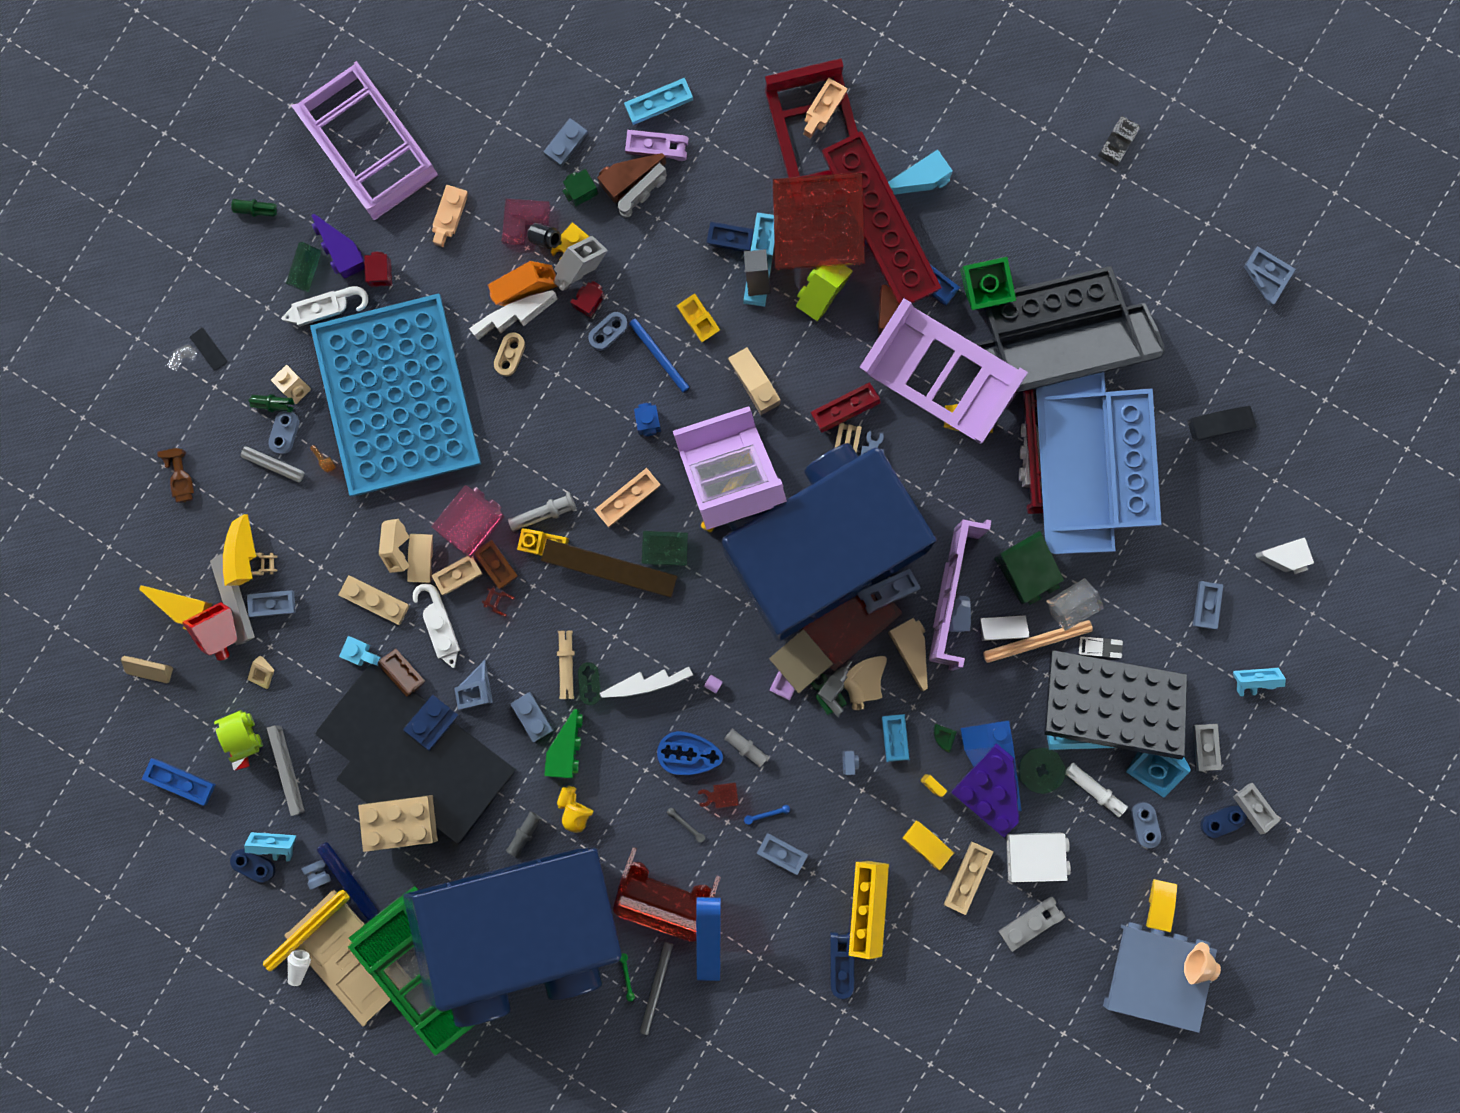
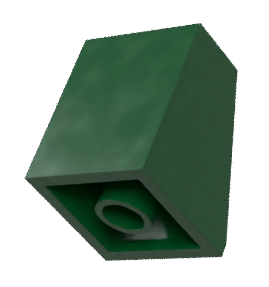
M1040 531L994 558L1021 605L1026 602L1029 605L1041 599L1039 594L1046 590L1048 594L1060 588L1058 583L1064 581Z

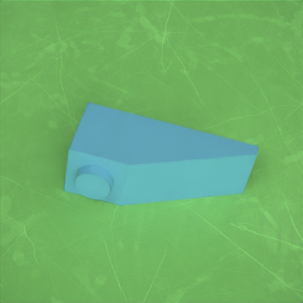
M936 150L888 183L894 194L932 190L937 186L941 188L949 183L953 170L939 150Z

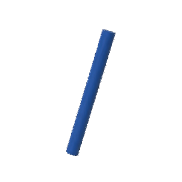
M636 318L633 319L629 325L683 393L690 388Z

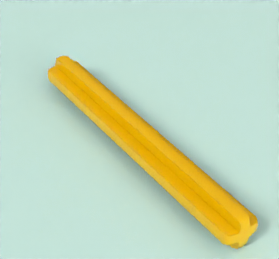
M341 890L274 951L263 962V966L268 971H272L282 963L292 951L296 950L350 899L346 891Z

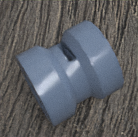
M323 860L302 868L303 874L308 877L309 881L307 884L310 890L331 881L329 874L325 872Z

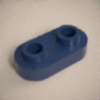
M1230 805L1206 815L1201 821V830L1206 836L1217 838L1241 828L1246 823L1247 816L1241 807ZM1234 813H1237L1238 820L1234 822L1232 820V815ZM1213 822H1216L1218 825L1216 830L1211 828Z
M239 849L230 858V864L235 871L257 882L269 881L275 875L274 863L261 855L245 853V849ZM239 857L244 858L245 862L243 865L239 864ZM260 867L265 869L263 875L259 874L258 870Z

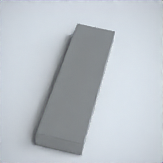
M220 554L210 560L222 602L231 608L237 636L235 643L240 645L255 638L239 585L225 586L223 554Z
M274 725L268 727L267 731L290 815L302 814L305 809L282 726Z

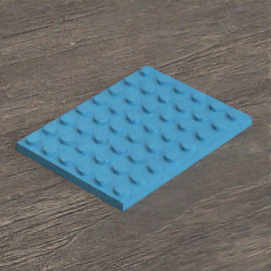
M440 294L310 325L349 496L354 497L481 465Z

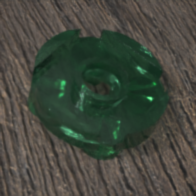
M1036 748L1029 750L1022 757L1018 772L1020 781L1026 788L1036 793L1045 794L1061 786L1065 778L1066 769L1058 753L1048 748ZM1044 764L1048 773L1039 777L1036 768Z

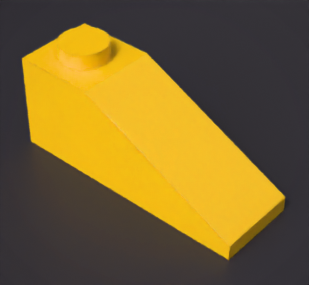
M142 585L139 588L141 592L176 623L183 624V621L212 607V603Z

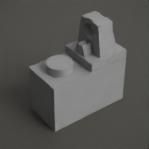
M593 236L568 247L554 268L557 272L554 284L562 291L568 289L572 283L595 270L608 250Z

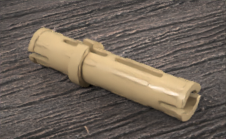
M558 631L559 699H566V689L567 699H574L573 656L575 651H572L573 631H566V640L565 631Z

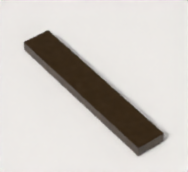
M550 539L546 541L541 558L542 562L669 598L672 597L677 576Z

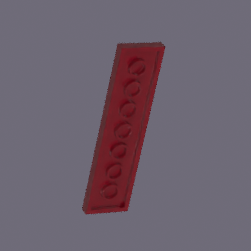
M860 131L823 149L822 155L898 305H900L903 299L913 304L941 290L942 287L863 132Z

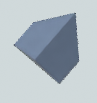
M486 660L458 687L454 688L458 710L493 703Z

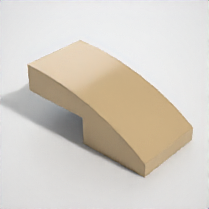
M410 534L408 582H431L433 535Z

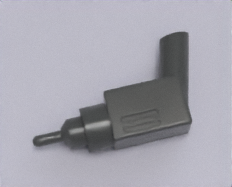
M849 661L845 667H841L839 670L836 669L818 693V696L824 700L837 717L842 714L843 709L835 699L844 688V682L848 678L846 676L848 674V667L852 661Z

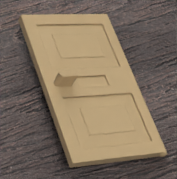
M335 890L331 891L284 936L287 939L290 938L332 899L337 892ZM345 903L296 950H305L309 953L312 969L362 1026H365L390 1001V998L348 948L351 942L349 936L365 924ZM397 961L384 970L399 990L412 980Z

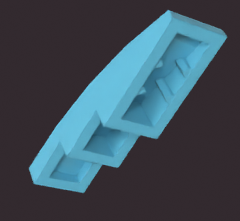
M757 213L751 251L766 249L770 278L779 216ZM746 281L743 304L765 307L767 295L748 296Z

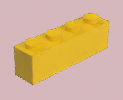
M872 861L856 862L849 956L866 959L882 957L889 864Z

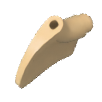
M885 656L863 660L848 671L846 675L848 678L844 682V688L849 693L853 710H863V702L882 698L880 684L887 662Z

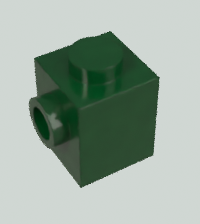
M586 169L579 173L569 174L566 180L563 181L565 189L562 192L568 202L573 201L575 207L598 195L597 187Z

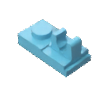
M1279 668L1233 671V676L1237 681V692L1240 696H1244V690L1250 688L1252 695H1256L1258 688L1275 689L1277 687H1285L1286 678Z
M251 832L244 845L245 853L256 855L272 854L273 860H278L281 854L286 856V861H290L293 855L296 835Z

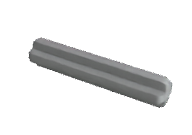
M244 447L241 452L242 458L294 481L301 482L304 477V471L249 447Z

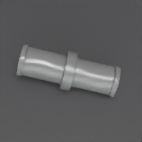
M733 728L724 739L740 751L739 754L741 756L745 755L758 765L759 768L768 758V755L753 745V741L746 740Z

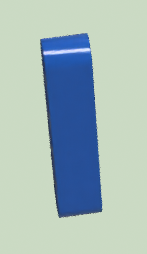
M697 897V980L720 981L721 898Z

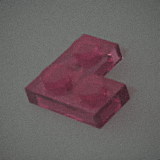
M506 199L502 243L525 245L527 224L538 222L549 226L550 202Z

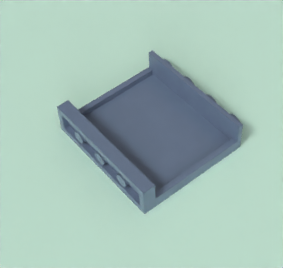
M1129 922L1128 926L1121 924L1120 928L1123 929L1109 997H1105L1103 1006L1115 1012L1199 1033L1210 980L1198 984H1190L1184 973V963L1188 954L1198 943L1208 944L1210 948L1209 953L1214 959L1217 949L1210 947L1211 943L1197 939L1196 943L1187 941L1188 937L1174 933V936L1170 937L1166 936L1163 930L1151 928L1150 932L1142 930L1143 925L1132 922Z

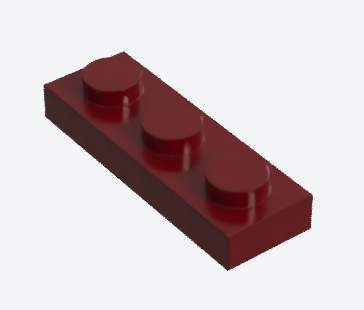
M869 382L813 410L811 416L820 432L823 433L880 404L881 401Z

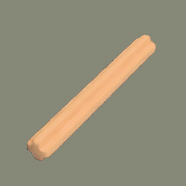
M1090 620L984 651V659L986 663L1092 632L1093 627Z

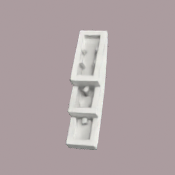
M553 290L528 296L489 314L469 329L479 340L494 327L502 333L517 320L525 326L558 298Z
M687 667L669 677L664 669L644 679L642 673L639 672L601 692L600 695L602 698L648 693L674 685L693 676V673Z

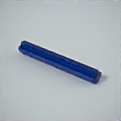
M329 843L321 844L317 848L319 855L367 920L374 918L379 914V911Z

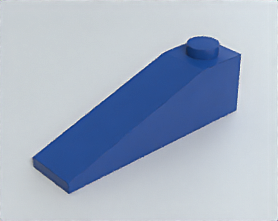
M1009 721L960 728L964 751L973 767L996 743L1014 758L1015 763ZM1015 763L1014 772H1015V780H1016V784H1017V794H1018L1017 803H1018V810H1019V811H1022V810H1021V802H1020L1018 779H1017L1016 763Z

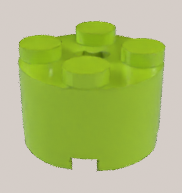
M240 710L214 721L215 725H219V728L215 730L225 753L230 752L232 757L228 758L231 763L259 752L260 747H263L259 734L255 735L252 730V726H255V723L250 713L247 714Z

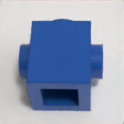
M651 403L638 405L639 408H635L634 412L639 435L648 437L661 432L656 405Z

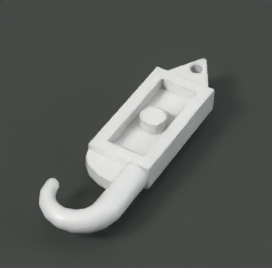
M358 286L348 287L335 292L331 291L291 304L292 307L281 319L286 322L295 323L300 327L336 316L345 311L346 297L360 295L362 297V304L356 308V311H361L368 304V295L363 288Z
M420 584L413 592V601L415 603L418 602V594L421 591H428L430 593L433 603L425 608L423 618L437 657L443 659L452 668H455L458 652L461 650L439 591L432 584Z

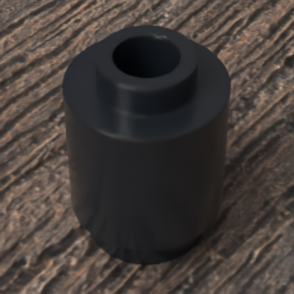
M536 222L528 229V240L531 244L552 249L560 244L561 234L554 227Z

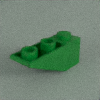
M579 709L572 711L547 751L544 776L574 778V773H578L579 760H576V750L580 751L581 737H577L578 728H582L583 714H579Z

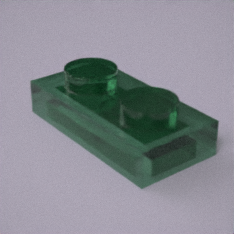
M299 242L286 284L303 292H309L322 251L304 242Z

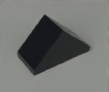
M766 249L744 251L748 296L771 294Z

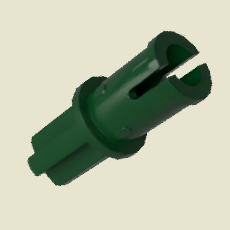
M256 199L252 201L232 200L231 210L233 213L251 214L252 217H256V215L274 217L277 215L276 204L257 202Z
M274 394L269 396L251 395V398H249L250 407L267 409L269 412L275 410L292 412L294 408L288 407V405H294L292 398L276 397Z

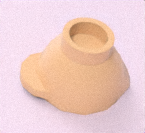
M1198 943L1188 954L1184 963V973L1190 984H1198L1208 980L1214 981L1220 975L1221 967L1209 953L1210 948L1206 943Z

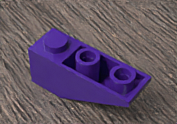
M312 214L314 223L311 225L317 236L321 235L324 242L321 243V246L326 255H331L333 261L330 264L336 274L340 273L345 279L364 270L365 260L357 245L320 217Z

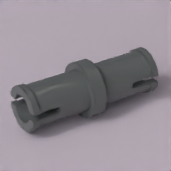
M529 812L521 828H517L516 836L506 849L510 855L519 858L527 842L532 840V834L542 820V817L534 812Z

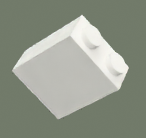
M1064 833L1006 835L1009 881H1067V875H1070L1071 869L1070 862L1066 861V852H1069V839L1065 838Z

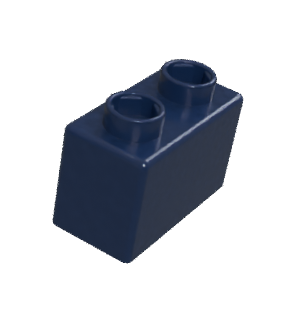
M842 444L823 454L806 467L804 473L811 485L786 499L787 502L775 505L772 509L728 523L732 532L722 539L724 555L777 642L857 596L860 591L877 584L924 556L937 541L881 449L873 448L858 457L851 444Z
M596 848L575 849L403 895L426 1001L439 1011L451 1010L456 1027L478 1025L509 1014L511 1007L507 993L542 983L545 985L549 1000H561L594 991L602 986L599 967L616 963L622 957Z

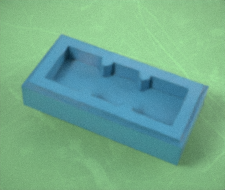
M905 714L882 716L886 762L910 760Z

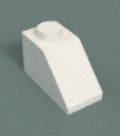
M1305 538L1256 553L1258 559L1284 572L1293 570L1294 574L1308 570L1307 565L1314 563Z

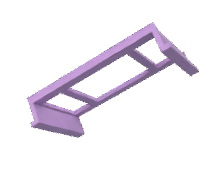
M357 61L350 68L301 102L291 105L373 220H376L439 176ZM357 78L360 80L365 88L315 121L310 114L311 110ZM370 94L405 143L358 176H355L321 128ZM410 149L421 166L372 199L361 183Z

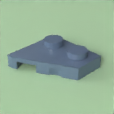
M1258 246L1244 265L1245 270L1271 307L1276 303L1296 270Z

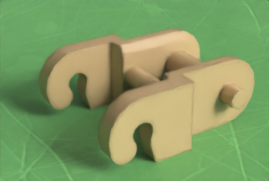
M256 553V557L261 558V569L257 572H251L252 575H264V572H270V574L277 572V569H274V558H277V556L273 555V553H270V555ZM264 559H269V569H264Z

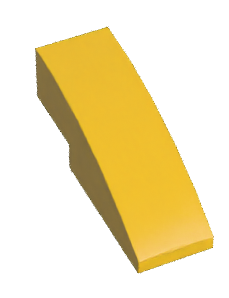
M244 514L232 521L227 533L223 552L225 586L242 585L253 579L249 561L256 557L248 514Z

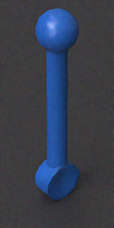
M783 805L780 809L763 814L747 815L744 818V822L751 824L755 820L772 815L788 814L790 807Z

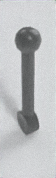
M674 808L667 810L668 816L678 820L696 836L698 842L701 843L705 840V835L698 833L676 813Z

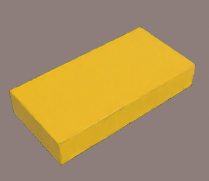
M925 774L920 779L935 796L943 797L947 792L931 775Z

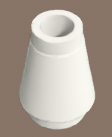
M294 950L288 956V984L292 986L301 985L311 963L310 955L307 951Z

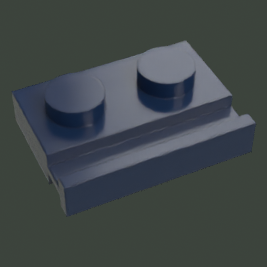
M432 695L403 731L425 747L426 750L430 751L458 718V714Z

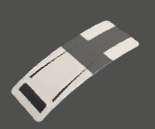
M1080 637L1079 654L1121 658L1123 641Z

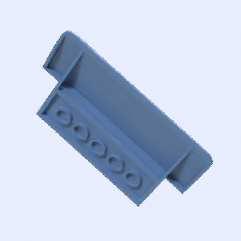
M1104 372L1036 388L1045 541L1050 552L1053 554L1115 552V528L1161 526L1153 389L1105 392Z

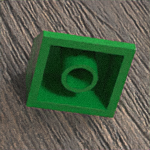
M1008 257L970 264L960 269L964 291L972 310L1016 301Z

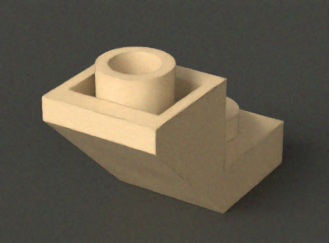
M399 519L384 521L381 528L379 556L390 573L405 571L409 567L404 554L398 547L410 537Z

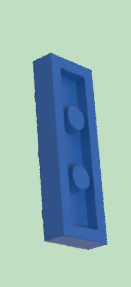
M155 758L150 759L142 777L144 781L204 806L207 805L216 785Z

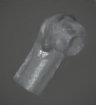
M187 344L175 349L166 366L177 371L182 359L186 357L194 359L197 355V350Z

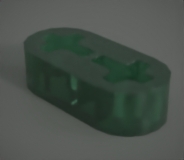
M586 662L578 670L580 697L583 703L595 705L601 699L600 673L595 664ZM587 666H590L591 670H595V674L591 675V682L589 683L587 676L583 675V671H586ZM588 685H592V691L597 693V697H593L592 702L589 701V698H585V693L589 691Z

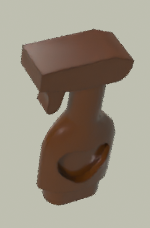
M179 448L158 451V457L164 461L165 468H170V459L173 461L174 474L170 479L172 497L175 498L176 503L193 500L192 479L183 470L182 457L185 456L186 451Z

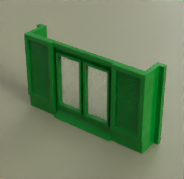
M414 885L404 894L417 891L419 889L416 887V885ZM403 895L349 936L351 941L348 946L349 950L374 978L435 1056L475 1026L456 1027L451 1010L439 1011L427 1003Z

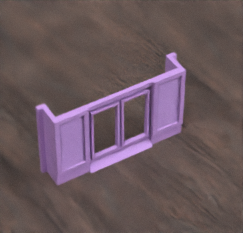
M906 299L902 300L860 366L868 376L979 444L984 442L1028 374L1022 368L1016 369L917 310ZM937 340L955 352L925 397L907 386L906 383L933 341ZM962 355L982 368L952 413L932 400Z

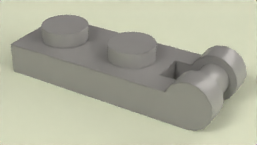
M660 163L618 202L619 212L623 218H629L632 215V209L639 202L643 203L650 196V191L655 187L659 188L665 182V177L667 176L666 169Z
M1053 897L1044 900L998 931L1012 952L1065 918L1062 910L1059 911L1056 907V901ZM1045 910H1048L1051 914L1047 919L1042 914Z

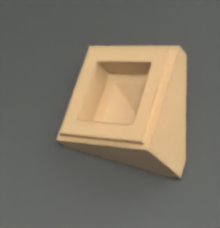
M259 656L253 661L247 680L268 689L274 669L264 657Z

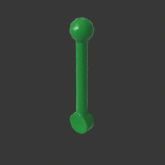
M621 953L620 961L623 965L627 988L626 999L631 1002L635 999V995L632 993L628 973V955Z

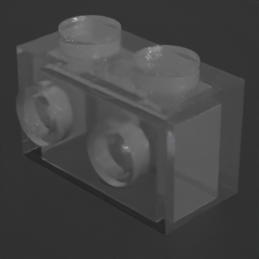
M1085 578L1046 601L1051 616L1064 631L1104 609L1099 593Z

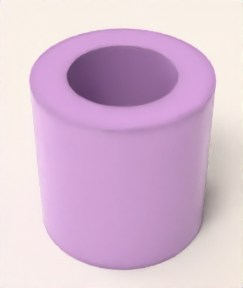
M710 675L704 687L716 694L723 681Z

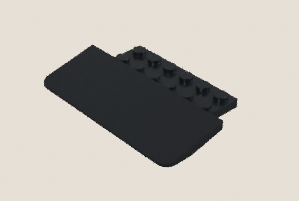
M1111 266L1014 289L1016 301L984 308L994 339L975 343L1016 369L1022 368L1028 372L1015 393L1161 358L1165 351L1160 333L1146 303L1126 307Z

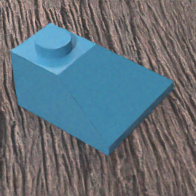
M1138 752L1127 768L1126 773L1164 798L1191 769L1184 757L1180 760Z

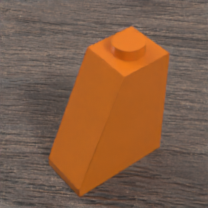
M529 261L488 284L490 297L495 305L506 306L528 296L557 287L554 284L556 274L552 265Z

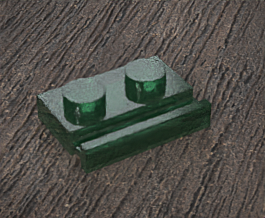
M643 531L642 564L687 566L688 533Z

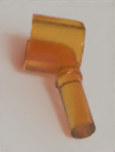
M315 445L310 447L318 458L319 466L325 472L336 468L331 457L324 459Z

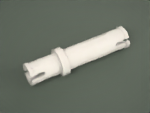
M1074 762L1064 772L1065 775L1097 799L1098 804L1107 807L1117 817H1120L1126 811L1127 805L1117 799L1110 789L1106 790L1081 770Z

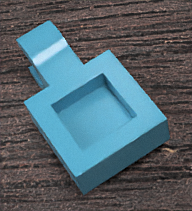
M350 636L347 637L339 657L362 666L364 661L378 666L377 663L381 659V657L368 652L371 645Z

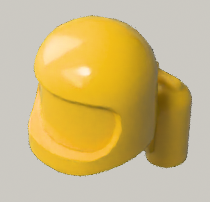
M562 787L557 800L558 808H565L562 816V825L570 832H581L585 829L588 817L592 816L593 810L576 803L575 787Z

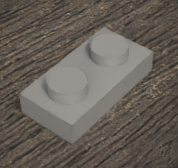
M1218 724L1193 725L1196 771L1222 770Z
M1253 783L1247 784L1233 796L1260 835L1268 832L1280 821Z

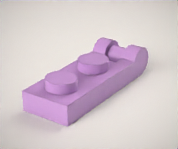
M627 130L625 153L641 156L663 153L666 158L685 161L687 158L685 147L688 145L689 138L683 135ZM676 144L677 149H670V145Z

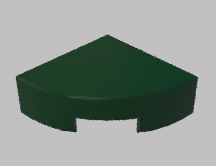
M935 724L934 738L941 749L950 753L957 731Z

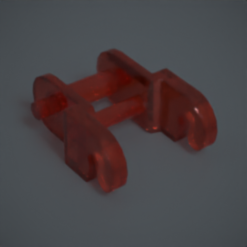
M492 587V590L488 588L487 590L490 592L486 600L481 601L484 603V607L490 606L493 608L492 611L506 617L507 614L497 610V605L501 597L506 596L515 600V597L503 591L500 594L495 591L496 588ZM494 594L499 595L494 606L489 604Z

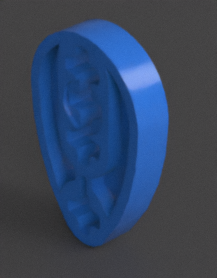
M682 731L666 735L659 743L657 750L660 765L669 773L676 775H691L709 771L720 765L723 760L721 750L712 742L698 735ZM667 745H670L671 750H677L678 746H681L682 751H688L689 748H693V752L697 753V756L693 757L692 761H688L687 756H681V759L678 760L674 754H671L669 758H665V754L661 753V750L665 749ZM711 750H715L716 755H719V760H715L712 764L710 759L701 757V755L711 754Z

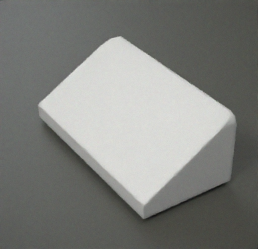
M1026 615L980 618L982 641L1029 638Z

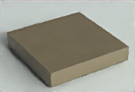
M804 629L769 658L797 693H800L833 664Z

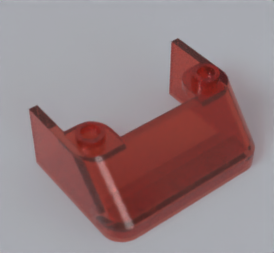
M633 847L621 877L613 906L614 913L621 918L692 942L697 941V897L714 898L721 877L716 876L712 888H709L707 885H697L692 888L691 892L648 878V868L641 862H634L637 848Z

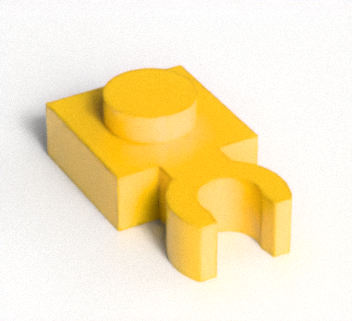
M572 222L561 234L560 242L562 244L552 248L551 254L553 256L557 252L564 254L568 247L589 236Z

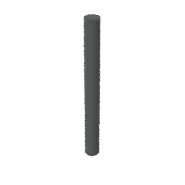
M664 942L642 1021L640 1033L648 1035L671 955L673 944L669 942Z

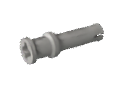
M568 492L564 497L548 500L544 506L509 518L508 522L511 530L515 532L550 517L559 518V515L571 510L574 512L577 509L571 493Z

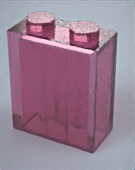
M465 485L431 527L440 536L472 558L505 516L500 511L502 507L492 499L488 502L483 498L485 495L476 487L471 489Z

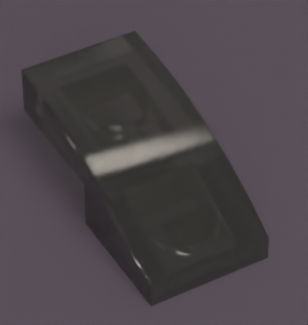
M1121 116L1098 156L1117 167L1141 126Z

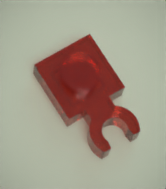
M736 782L713 785L714 792L706 789L698 791V794H706L708 796L706 802L699 803L701 807H706L711 802H715L716 808L739 805Z

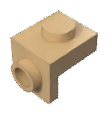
M288 365L271 379L284 395L294 400L295 404L311 390Z

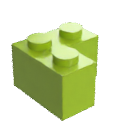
M832 256L826 262L822 260L816 270L813 269L807 278L809 284L807 287L803 286L797 297L800 299L796 307L818 321L826 313L835 296L843 289L853 270Z

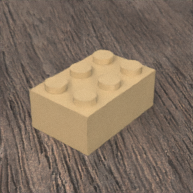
M433 795L358 805L363 852L438 841Z

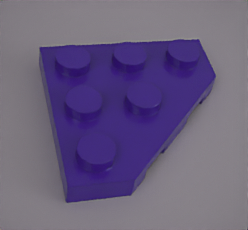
M996 743L956 785L951 793L1001 836L1005 837L1019 823L1020 814L1017 803L1018 794L1014 772V758Z

